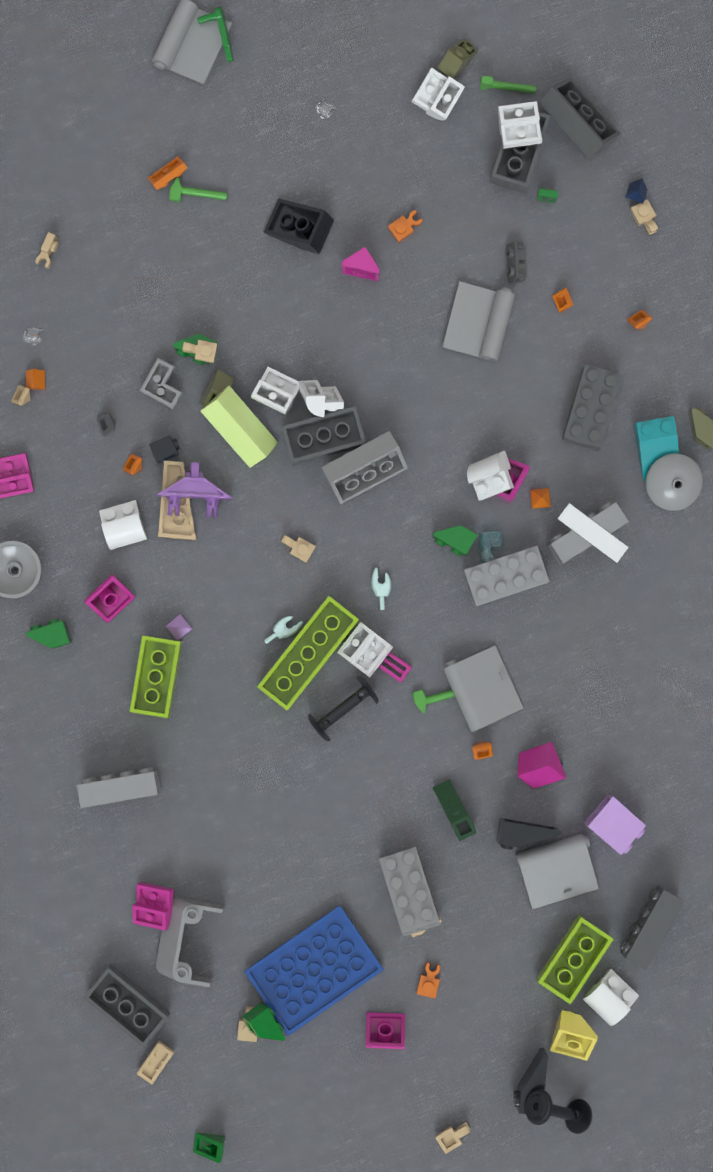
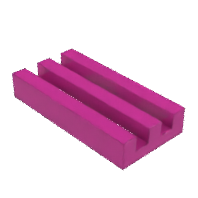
M389 652L388 656L403 665L406 670L403 671L386 658L383 661L401 673L402 676L398 677L381 664L379 668L401 683L412 667Z

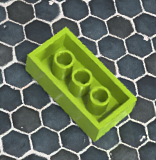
M142 635L130 712L170 718L183 642Z
M578 914L537 976V982L571 1005L614 939Z

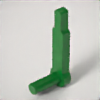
M222 7L215 8L213 13L198 17L199 24L217 20L227 62L234 61Z

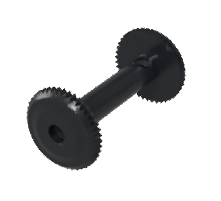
M361 676L356 678L362 687L318 722L311 713L308 714L311 725L325 741L331 740L325 730L369 695L376 704L379 702L376 693Z
M542 1089L534 1090L528 1096L525 1103V1113L528 1120L534 1125H542L552 1116L564 1119L566 1127L570 1132L581 1134L591 1124L592 1110L588 1102L583 1099H575L570 1102L568 1107L553 1104L549 1093Z

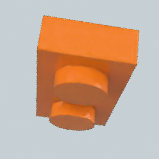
M177 156L149 176L148 180L156 190L164 188L168 185L169 181L181 176L187 169V166Z

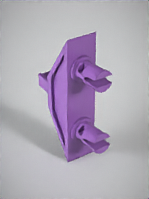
M194 462L190 463V472H185V478L154 496L167 497V516L172 515L173 507L175 516H180V499L182 498L205 499L207 501L206 518L211 516V511H213V518H218V501L233 499L206 478H203V473H199V463Z

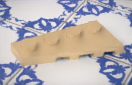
M164 460L161 492L185 478L183 462ZM161 497L158 537L196 540L190 499H180V516H175L174 507L172 515L167 516L168 499L167 497Z

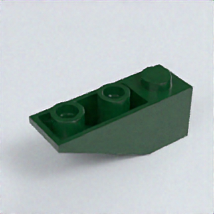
M450 779L433 787L458 840L462 841L477 833Z

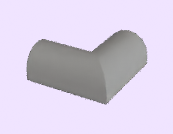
M157 358L140 392L174 410L183 394L181 391L166 384L175 367Z

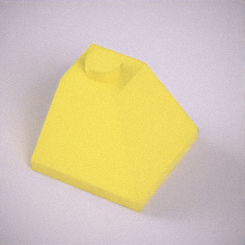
M562 1010L555 1026L550 1051L587 1061L597 1042L598 1036L581 1015Z

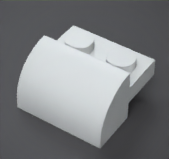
M431 68L411 102L425 110L427 115L444 121L447 119L465 86L450 76L447 78Z
M537 101L498 106L499 130L503 149L542 144Z
M267 367L261 380L256 385L251 398L286 415L299 392V381Z
M318 380L299 381L301 395L309 411L314 415L324 417L325 410L337 411L338 409H344V401L336 386L321 387Z
M505 451L468 466L469 484L473 483L479 501L514 488L508 472L511 466Z
M136 500L99 511L102 521L101 526L110 550L147 539Z
M360 622L337 653L368 677H371L393 646Z
M608 969L599 982L592 986L583 1000L610 1026H613L626 1016L639 995L612 969Z

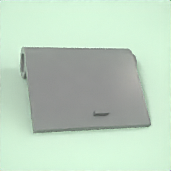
M180 0L152 58L154 66L160 70H170L205 85L223 46L217 20L199 24L197 18L210 13L198 9L197 5L190 0ZM225 20L229 34L233 23Z
M459 281L442 348L497 362L515 298L512 290L502 287L501 290L493 291Z
M496 645L459 662H456L454 659L445 663L446 667L443 668V671L471 732L524 709Z
M581 833L516 853L532 909L599 889L588 852L590 843L587 836H583Z

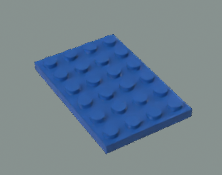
M339 905L244 972L266 1005L274 1011V1017L281 1024L287 1036H289L382 972L384 968L344 909Z

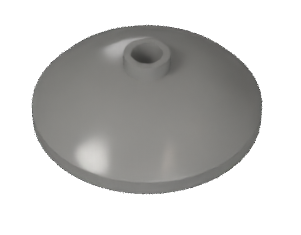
M678 453L667 454L657 459L649 468L645 480L646 491L651 501L660 508L670 511L681 510L690 506L698 498L703 484L702 473L697 463L688 456ZM677 481H680L679 487H675Z
M19 541L0 543V596L11 599L24 597L32 592L40 581L42 574L40 558L34 549ZM14 567L18 568V573L16 574L12 572Z

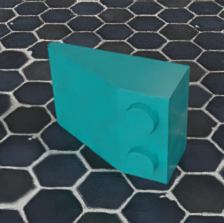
M674 416L637 422L633 425L643 482L646 480L649 468L657 459L667 454H679Z

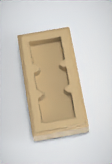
M159 1040L136 1074L152 1085L175 1051Z

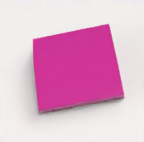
M27 453L1 457L0 499L34 492Z
M143 882L138 883L137 903L132 905L133 924L166 931L171 918L174 889Z

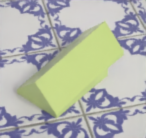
M229 385L200 410L249 468L266 458L278 444L277 440Z

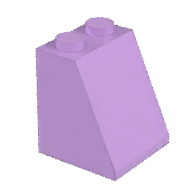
M609 794L584 822L589 829L620 855L629 852L633 846L631 843L635 838L639 839L644 834L646 826L616 798Z

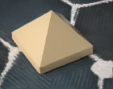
M18 385L11 402L22 406L31 401L30 389Z

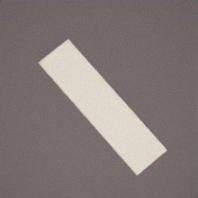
M570 503L558 517L561 522L616 563L629 548Z

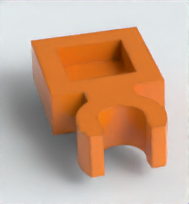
M416 210L409 214L408 219L401 216L388 226L389 231L398 243L414 233L413 226L422 224V218L418 221L413 220V216L417 214Z
M427 962L425 965L427 975L421 974L416 994L435 999L440 979L435 978V975L439 973L440 965L437 964L436 969L431 971L429 969L430 962Z

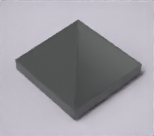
M105 412L97 418L103 436L115 430L116 421L109 412Z

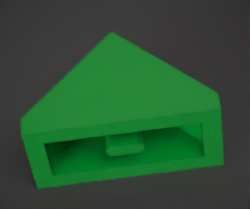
M195 1133L193 1153L221 1163L226 1136Z

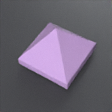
M181 614L165 626L177 641L192 630Z

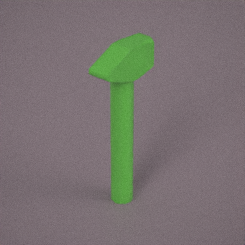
M490 76L480 78L479 87L482 91L494 88L526 93L536 92V86L493 81V77Z
M177 177L170 188L169 200L181 202L182 194L227 200L228 193L183 187Z
M424 690L412 693L414 702L422 713H425L427 704L455 697L452 690L425 697Z

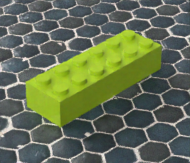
M328 596L257 688L288 711L354 628L359 619Z

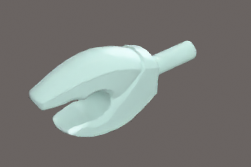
M374 568L371 579L372 589L376 597H380V610H385L384 597H388L390 594L391 579L389 574L385 573V582L380 584L378 582V568Z
M293 616L280 619L273 628L275 633L264 640L265 643L268 644L277 636L279 639L294 635L302 627L303 621L288 629L286 623Z

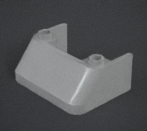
M174 897L168 929L161 932L156 969L160 974L178 982L210 987L213 978L192 975L191 966L188 963L178 961L185 923H198L202 918L203 910L223 913L225 905Z

